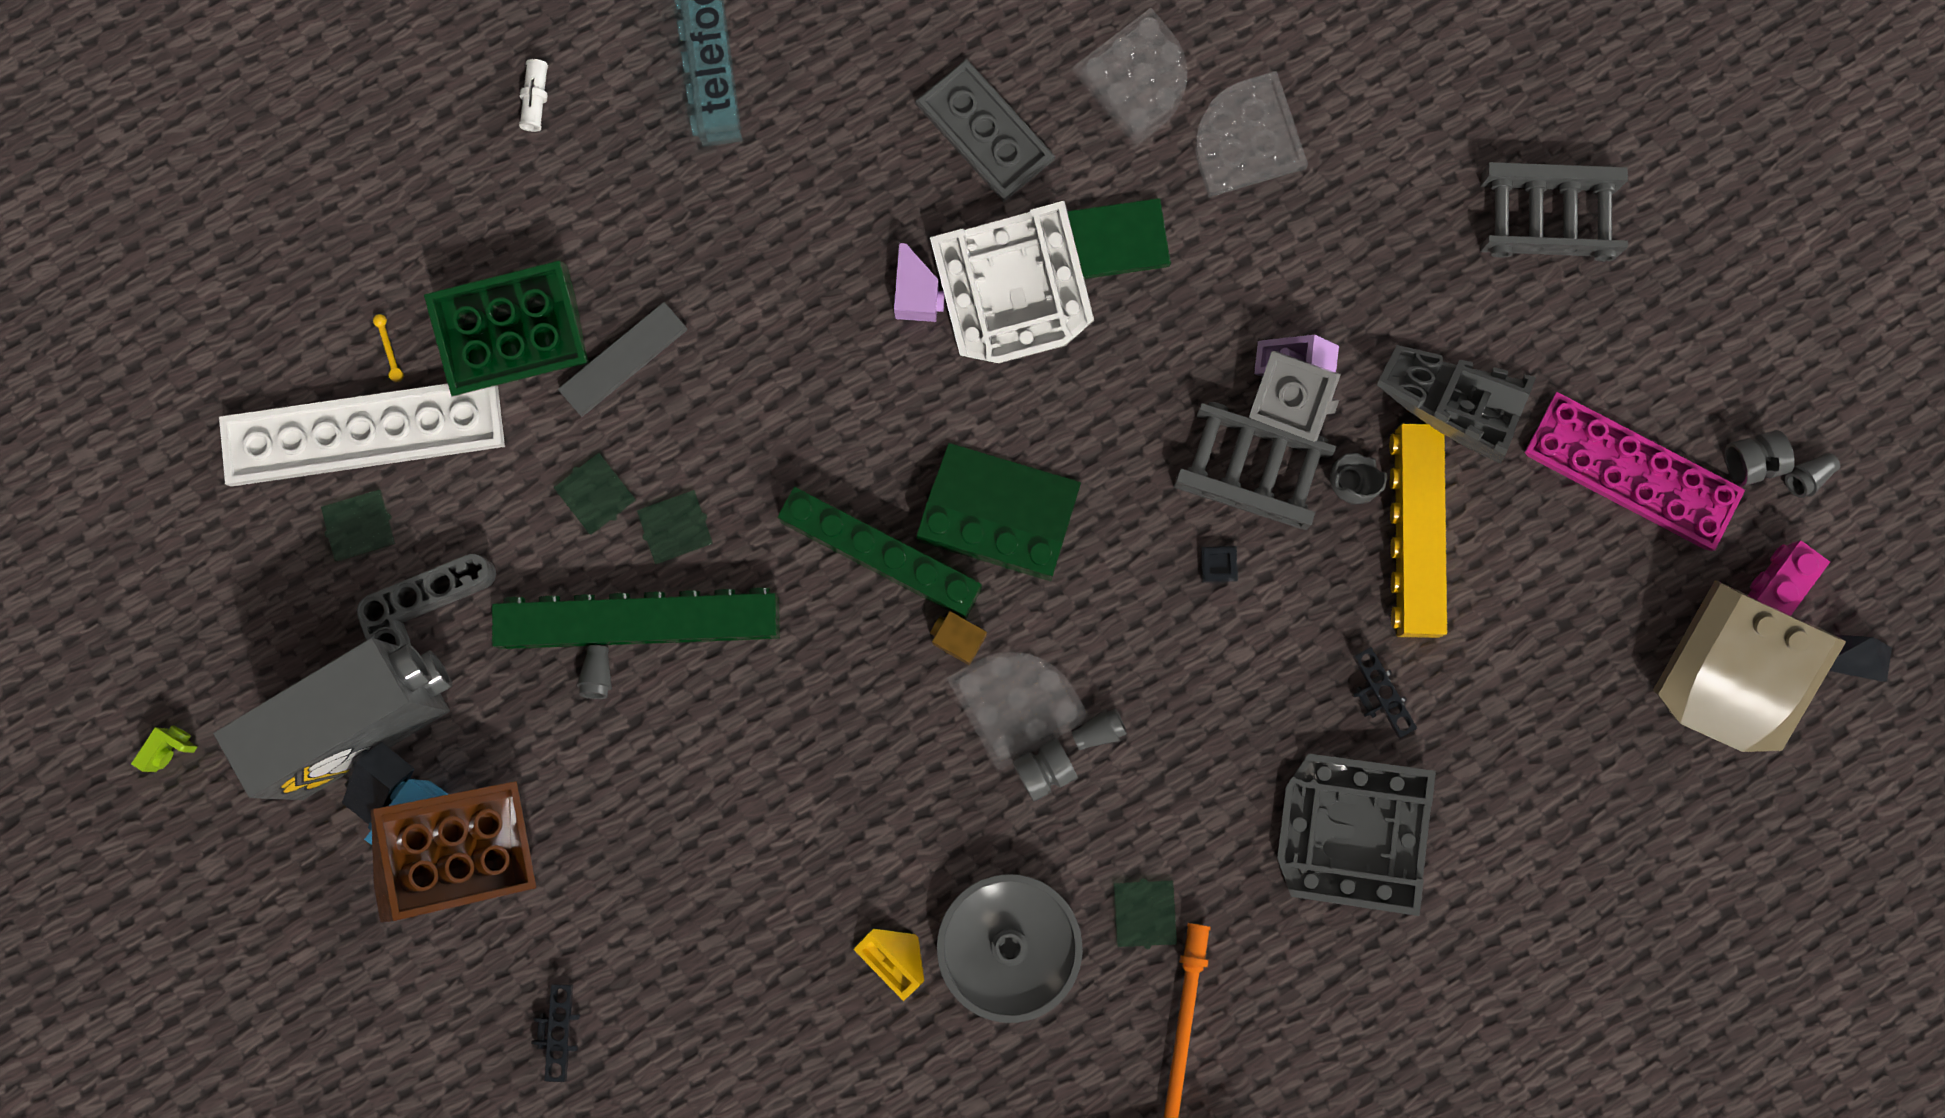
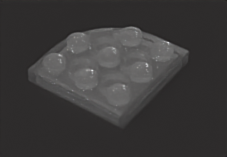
M1150 8L1073 66L1072 73L1133 146L1136 147L1164 126L1177 111L1186 88L1187 63L1177 38L1154 10Z
M1277 71L1247 79L1226 88L1213 99L1204 113L1196 136V158L1209 197L1307 168L1308 162Z
M1018 652L993 654L974 662L946 678L997 771L1011 765L1012 761L1029 752H1034L1040 746L1055 738H1059L1091 719L1067 678L1047 661L1030 654Z

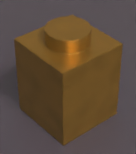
M949 611L946 618L940 615L930 632L931 635L935 636L932 641L934 646L969 666L987 636L986 631Z

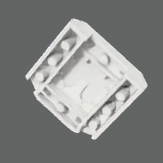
M1064 201L1031 209L1028 213L970 229H959L930 237L961 356L998 364L1066 346L1094 321Z

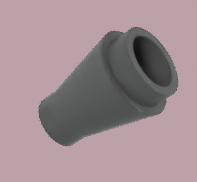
M1825 453L1818 458L1794 466L1792 472L1785 476V484L1789 491L1799 498L1813 496L1840 469V462L1832 453Z
M601 645L588 646L587 655L576 685L580 688L579 695L581 697L590 699H605L608 697V691L612 689L608 647Z
M1116 708L1110 711L1104 709L1081 727L1072 731L1079 750L1118 742L1120 737L1127 734L1124 723Z

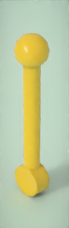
M377 314L373 318V323L379 328L391 368L389 378L393 382H400L404 377V373L398 369L385 327L387 319L384 315Z

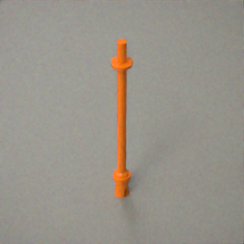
M1187 923L1188 929L1184 955H1180L1179 959L1185 970L1164 1118L1179 1117L1199 973L1204 970V967H1208L1209 961L1205 959L1209 930L1211 928L1209 926Z

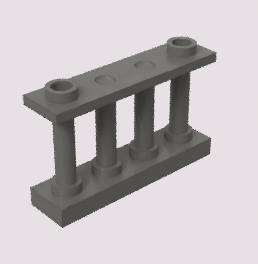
M1489 162L1481 173V187H1491V190L1495 191V236L1489 235L1481 244L1480 252H1491V256L1497 258L1509 257L1512 253L1594 256V260L1601 262L1615 260L1616 257L1628 248V241L1612 240V194L1617 192L1628 181V167ZM1512 188H1526V192L1529 193V237L1509 236V191ZM1547 189H1558L1563 194V238L1543 237V192ZM1581 190L1594 191V194L1598 195V239H1578V193Z
M1209 402L1208 405L1202 403L1196 417L1207 421L1192 467H1188L1187 470L1180 469L1173 488L1307 530L1312 525L1316 512L1308 510V505L1305 503L1319 458L1329 459L1334 454L1336 446L1328 444L1329 440L1322 436H1319L1317 441L1313 442L1262 422L1228 412L1229 408L1220 403ZM1223 425L1240 432L1226 476L1218 481L1207 477L1208 473L1205 470L1219 426ZM1253 435L1273 441L1259 488L1254 489V492L1240 488L1241 483H1239ZM1286 446L1306 452L1293 497L1288 499L1287 503L1274 499L1275 495L1272 493Z

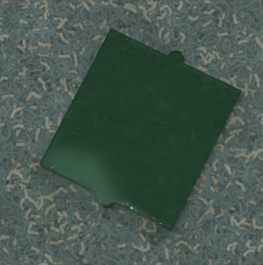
M600 453L580 468L574 467L573 473L554 487L590 535L610 520L616 521L617 515L636 501Z
M381 490L321 507L327 529L324 535L330 540L336 562L395 544L389 522L392 516L387 513Z
M694 490L637 510L645 533L642 538L648 542L655 564L713 544L706 524L708 516L702 513Z
M1142 878L1140 882L1114 883L1117 947L1144 946L1145 949H1150L1151 945L1177 944L1173 880L1147 882L1145 878Z

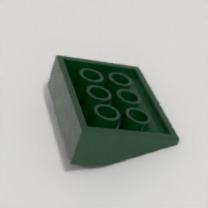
M560 260L424 294L451 397L588 363L576 296L568 266Z
M949 443L926 504L917 533L918 542L1051 582L1081 482Z

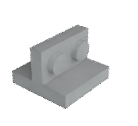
M1272 351L1249 418L1315 442L1319 437L1326 414L1335 413L1339 400L1333 398L1341 374L1286 354Z

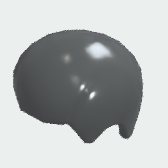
M1347 453L1332 464L1330 472L1331 487L1340 499L1349 504L1368 503L1385 489L1387 473L1379 471L1375 458L1366 457L1359 453Z

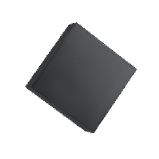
M1237 546L1200 548L1202 583L1238 581Z

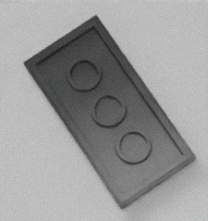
M967 59L915 101L916 106L1003 202L1055 160V155Z

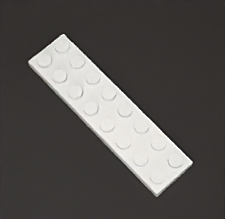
M448 384L219 417L225 484L230 487L505 447L498 386L451 397Z

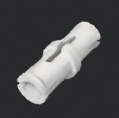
M529 59L526 61L524 88L520 89V98L523 101L519 126L523 130L537 132L541 130L543 103L547 102L545 82L548 65L542 60Z

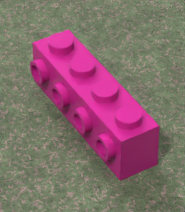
M1801 540L1789 545L1783 544L1771 556L1770 561L1772 563L1767 570L1761 572L1750 585L1752 590L1748 596L1791 616L1830 561Z

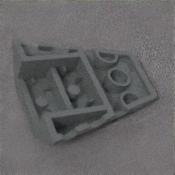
M1396 345L1377 386L1437 431L1466 448L1501 464L1508 451L1515 428L1536 377L1524 374L1522 380L1507 376L1508 370L1493 367L1490 373L1473 369V362L1459 360L1457 365L1443 362L1442 355Z

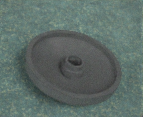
M996 875L974 883L953 901L939 929L937 940L938 963L942 977L950 992L971 1012L996 1022L1018 1023L1029 1021L1052 1010L1066 997L1073 987L1082 962L1081 931L1069 905L1048 885L1023 875Z

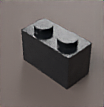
M382 742L371 751L364 750L352 763L354 770L345 783L347 790L342 803L367 824H370L371 810L389 806L393 801L390 799L392 792L401 782H407L408 779H411L414 768Z

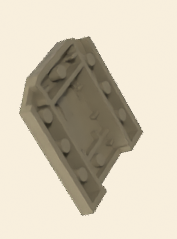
M1715 580L1653 691L1663 701L1674 719L1690 729L1741 752L1782 751L1846 641Z

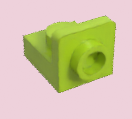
M171 726L170 729L155 727L131 765L142 772H157L159 769H163L172 759L173 751L171 750L173 747L180 752L194 753L198 746L188 741L191 737L190 734L176 726Z

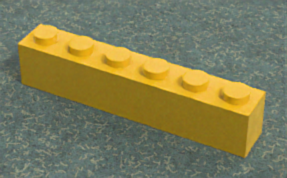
M1401 424L1395 430V434H1391L1389 443L1390 454L1395 455V468H1392L1390 472V488L1396 489V503H1392L1390 508V521L1392 524H1396V537L1391 539L1390 553L1392 558H1396V572H1392L1391 591L1392 593H1397V607L1392 608L1391 625L1392 628H1397V637L1440 638L1447 635L1445 435L1429 424Z

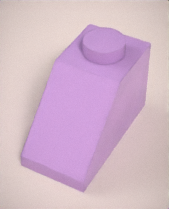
M899 243L894 303L895 318L936 322L937 311L944 312V291H939L938 279L907 244Z
M1317 335L1258 341L1254 374L1258 376L1264 375L1272 351H1277L1336 372L1339 346Z

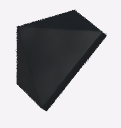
M1833 634L1845 640L1846 643L1830 668V672L1887 682L1892 647L1874 637Z

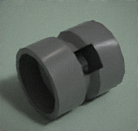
M1779 430L1757 435L1754 440L1746 438L1726 445L1724 455L1732 480L1741 487L1760 482L1765 477L1771 479L1792 472L1795 461L1793 449L1788 438Z
M1057 738L1040 746L1038 755L1035 756L1029 752L1012 761L1033 802L1051 793L1052 785L1055 784L1061 788L1078 779L1069 758Z

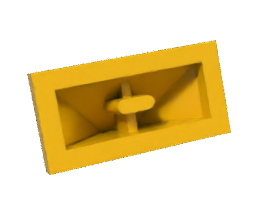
M873 929L853 949L903 1001L924 982L919 938L916 934Z

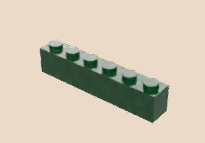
M796 487L791 491L777 517L781 524L932 603L953 612L965 620L982 590L981 583Z

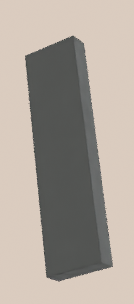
M663 302L558 390L577 413L583 417L688 329L668 305Z

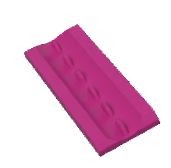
M1558 392L1554 394L1524 452L1529 458L1709 551L1716 550L1745 492V489Z

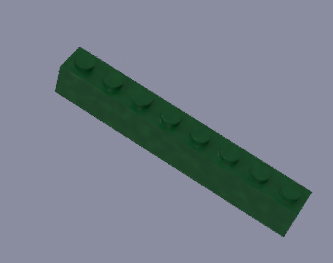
M770 588L749 589V594L735 595L734 589L714 590V596H700V591L696 590L679 591V597H665V592H645L644 598L630 599V594L612 593L609 594V600H595V595L590 594L574 595V601H560V596H540L539 602L525 603V598L506 597L503 598V604H492V646L498 649L780 639L779 597L776 593H770Z

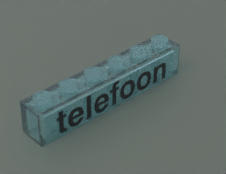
M674 0L676 9H682L683 20H677L680 40H686L687 51L681 52L684 71L685 73L690 72L691 83L686 84V94L689 105L694 104L695 115L690 116L693 136H699L703 147L741 142L743 138L724 0Z

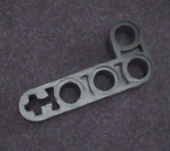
M469 554L366 596L359 602L357 607V616L366 640L373 638L386 642L389 637L394 636L396 646L402 647L407 643L411 645L404 622L488 588L496 578L494 565L479 555ZM476 565L482 567V569L477 572V579L470 576L475 572L474 566ZM448 577L450 579L449 589L445 593L439 594L438 583L441 579ZM415 590L417 601L413 606L407 608L405 598L409 592ZM382 604L384 614L379 620L374 621L372 616L373 610L377 605Z

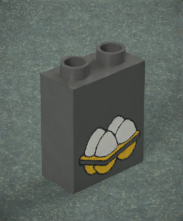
M371 638L213 734L249 798L305 800L354 770L352 763L362 751H371L381 742L390 748L450 712L440 693L452 687V681L446 668L432 651L429 650L419 655L415 648L408 643L399 647Z

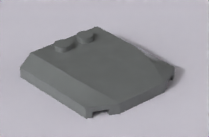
M1308 753L1286 786L1277 858L1291 897L1420 916L1424 882L1423 874L1436 771Z

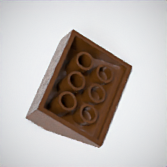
M517 781L371 810L373 878L380 923L397 921L536 888Z

